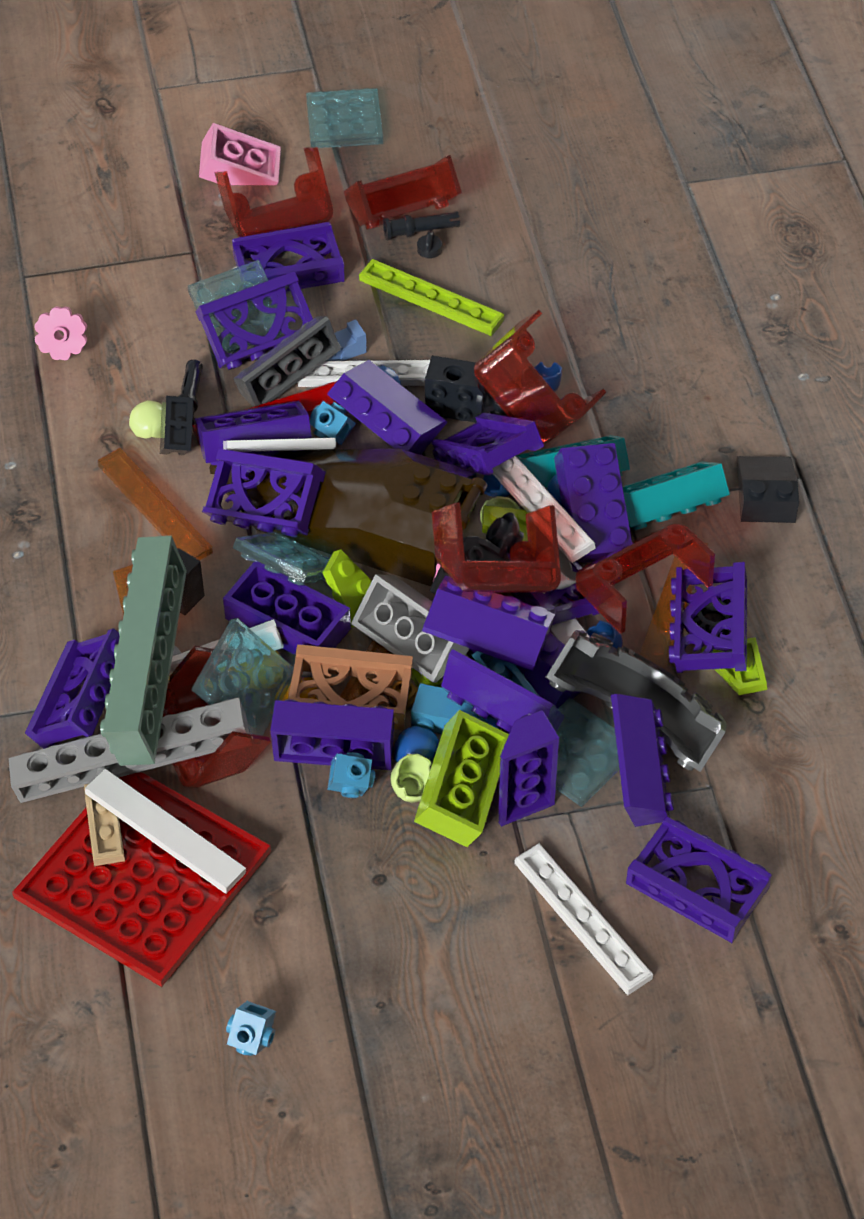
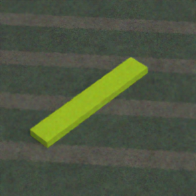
M374 259L359 274V281L489 336H492L504 321V314Z

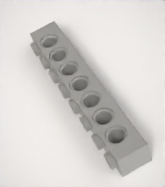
M235 698L163 717L155 764L120 766L115 755L111 754L106 738L102 737L101 734L80 738L76 741L60 745H53L49 748L30 753H23L9 758L11 788L20 803L84 787V784H90L104 769L116 777H122L248 744L251 741L246 713L240 699Z

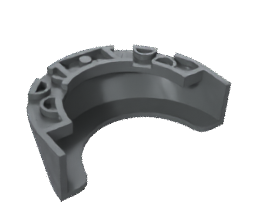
M584 630L574 631L546 678L551 680L549 684L561 692H565L567 689L596 696L605 700V704L611 709V695L613 694L651 699L655 708L661 709L663 717V727H659L660 737L664 736L665 742L679 758L677 762L690 771H693L695 768L701 772L726 733L727 724L723 716L717 712L713 715L711 709L713 706L698 693L689 694L687 692L688 689L684 687L685 683L644 656L625 646L616 649L612 647L613 642L610 639L593 633L591 637H586L588 633Z

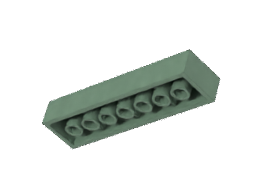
M172 536L138 537L136 549H133L131 555L133 567L132 572L128 573L127 576L129 589L128 595L123 599L124 617L123 620L119 621V644H116L114 648L116 661L114 669L110 671V694H106L105 697L106 716L105 719L101 720L100 725L101 735L106 738L110 752L115 755L120 766L155 764L186 577V568Z

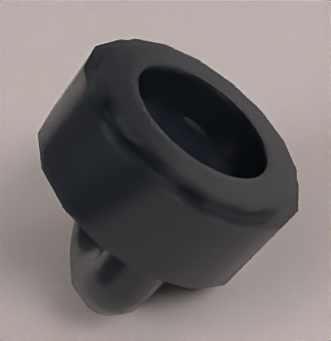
M429 230L427 235L420 237L417 241V252L424 258H435L442 252V241L434 235L433 230Z

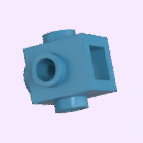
M322 401L320 405L314 408L310 416V425L316 428L313 432L320 438H335V442L340 445L343 444L356 423L345 416L347 410L335 402L330 406Z
M337 753L331 761L327 790L341 792L342 796L348 798L362 796L368 787L372 788L374 783L375 770H371L372 760L365 759L359 753H347L346 755Z
M249 1001L243 1003L236 1008L235 1014L228 1021L226 1032L230 1034L227 1045L235 1047L237 1052L248 1056L257 1055L264 1048L270 1047L275 1035V1029L272 1028L276 1011Z

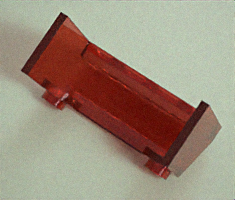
M318 147L304 148L309 172L301 174L296 178L294 182L296 197L250 209L248 200L243 194L232 192L227 171L219 170L214 172L224 210L238 238L330 221L333 216V207Z
M448 155L434 165L367 184H362V180L356 181L343 193L359 225L366 226V230L381 226L380 221H383V218L390 219L435 206L436 210L450 206L449 201L461 195L462 191L451 155Z
M538 310L518 322L476 362L474 373L508 417L535 422L544 445L583 417L607 392L601 389L585 399L576 393H569L562 399L556 395L527 359L534 352L535 342L526 329L542 315L541 311Z
M453 503L432 512L436 560L463 591L548 592L559 586L561 571L555 505H548L526 514L528 541L517 542L511 547L510 561H465L460 503Z
M672 524L651 532L579 569L575 576V586L601 615L622 634L626 629L627 600L613 587L614 584L674 554L701 582L710 587L713 585L715 553L688 527L681 524Z
M194 646L169 676L163 717L186 712L197 707L216 704L222 694L221 684L217 675L233 657L232 653ZM232 731L215 752L175 762L173 766L183 786L198 788L243 773L268 746L271 740L267 736Z

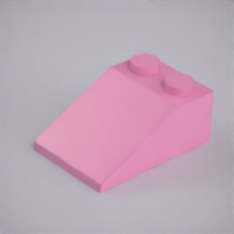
M213 123L202 141L199 177L220 185H277L279 181L281 147Z

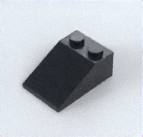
M737 456L741 522L796 523L799 491L798 480L791 457Z

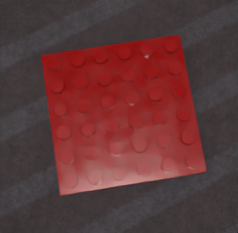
M137 772L118 778L246 868L245 875L226 894L120 818L125 861L94 866L87 807L12 893L17 901L160 987H163L271 853V846L146 774Z

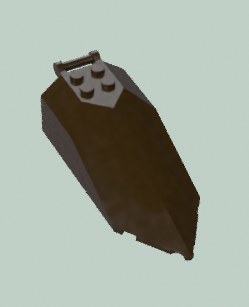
M322 449L284 452L270 457L314 463L326 472L323 482L319 484L308 525V535L298 533L297 537H291L282 534L281 530L274 529L273 533H267L258 530L257 526L253 527L257 531L331 555L334 551L341 549L353 562L432 586L433 578L436 574L438 544L443 528L446 525L459 530L466 529L470 521L469 515L471 511H474L479 496L484 494L487 483L481 478H476L477 472L403 449ZM210 464V474H215L217 465ZM231 468V471H230V475H229V479H228L227 485H228V484H233V482H232V468ZM254 471L248 474L250 480H244V483L254 479ZM268 473L260 484L251 489H246L250 500L257 509L270 503L280 495L272 487L270 474ZM286 476L281 477L279 480V486L282 489L286 488L283 485L287 480ZM305 481L300 490L298 491V493L296 494L300 498L302 496ZM229 491L226 494L229 496L235 494V491ZM291 500L288 503L292 506L293 513L287 510L284 513L285 520H291L296 517L298 510L296 501ZM455 506L460 507L458 512L452 513Z

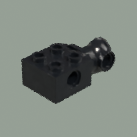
M431 356L425 376V404L439 416L474 423L477 422L475 417L482 413L518 419L524 416L528 408V401L525 395L511 388H490L489 370L485 364Z
M508 512L501 518L499 517L493 521L487 531L486 540L478 536H467L452 541L430 591L436 594L439 585L446 575L458 577L466 583L477 587H486L494 593L501 594L513 566L507 554L514 553L524 538V533L520 531L519 522L512 512Z

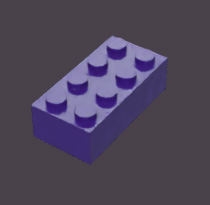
M615 443L561 448L554 457L562 507L593 540L596 548L578 559L577 562L587 563L625 559L633 551Z
M256 560L223 597L226 620L244 629H249L274 619L283 644L282 649L296 655L297 644L336 648L351 629L349 607Z

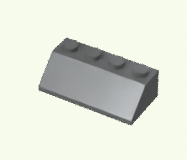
M375 574L351 623L391 653L413 656V668L433 683H436L444 676L448 656L452 649L465 656L469 650L465 646L422 632L432 601L395 575Z

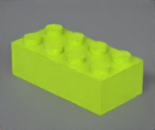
M459 710L444 726L414 822L465 847H468L481 835L500 775L501 753L509 734Z

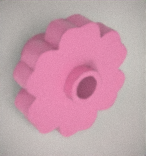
M54 307L50 313L45 312L40 315L34 326L35 330L39 333L35 337V342L39 346L42 353L50 352L54 360H68L72 353L79 354L87 343V337L83 334L87 330V324L83 321V317L80 314L72 315L69 307ZM58 330L63 331L64 336H62Z

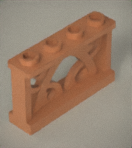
M297 644L288 699L305 703L353 704L357 707L370 708L385 704L388 706L385 708L394 709V730H404L413 674V656ZM303 671L311 672L313 680L301 682ZM347 676L358 677L359 682L370 691L361 697L347 702L337 695L330 686L341 683ZM394 681H402L401 693L390 688ZM317 687V689L310 691L308 694V698L315 697L317 699L300 698V694L304 690ZM384 694L392 697L397 702L395 708L389 707V702L383 696Z

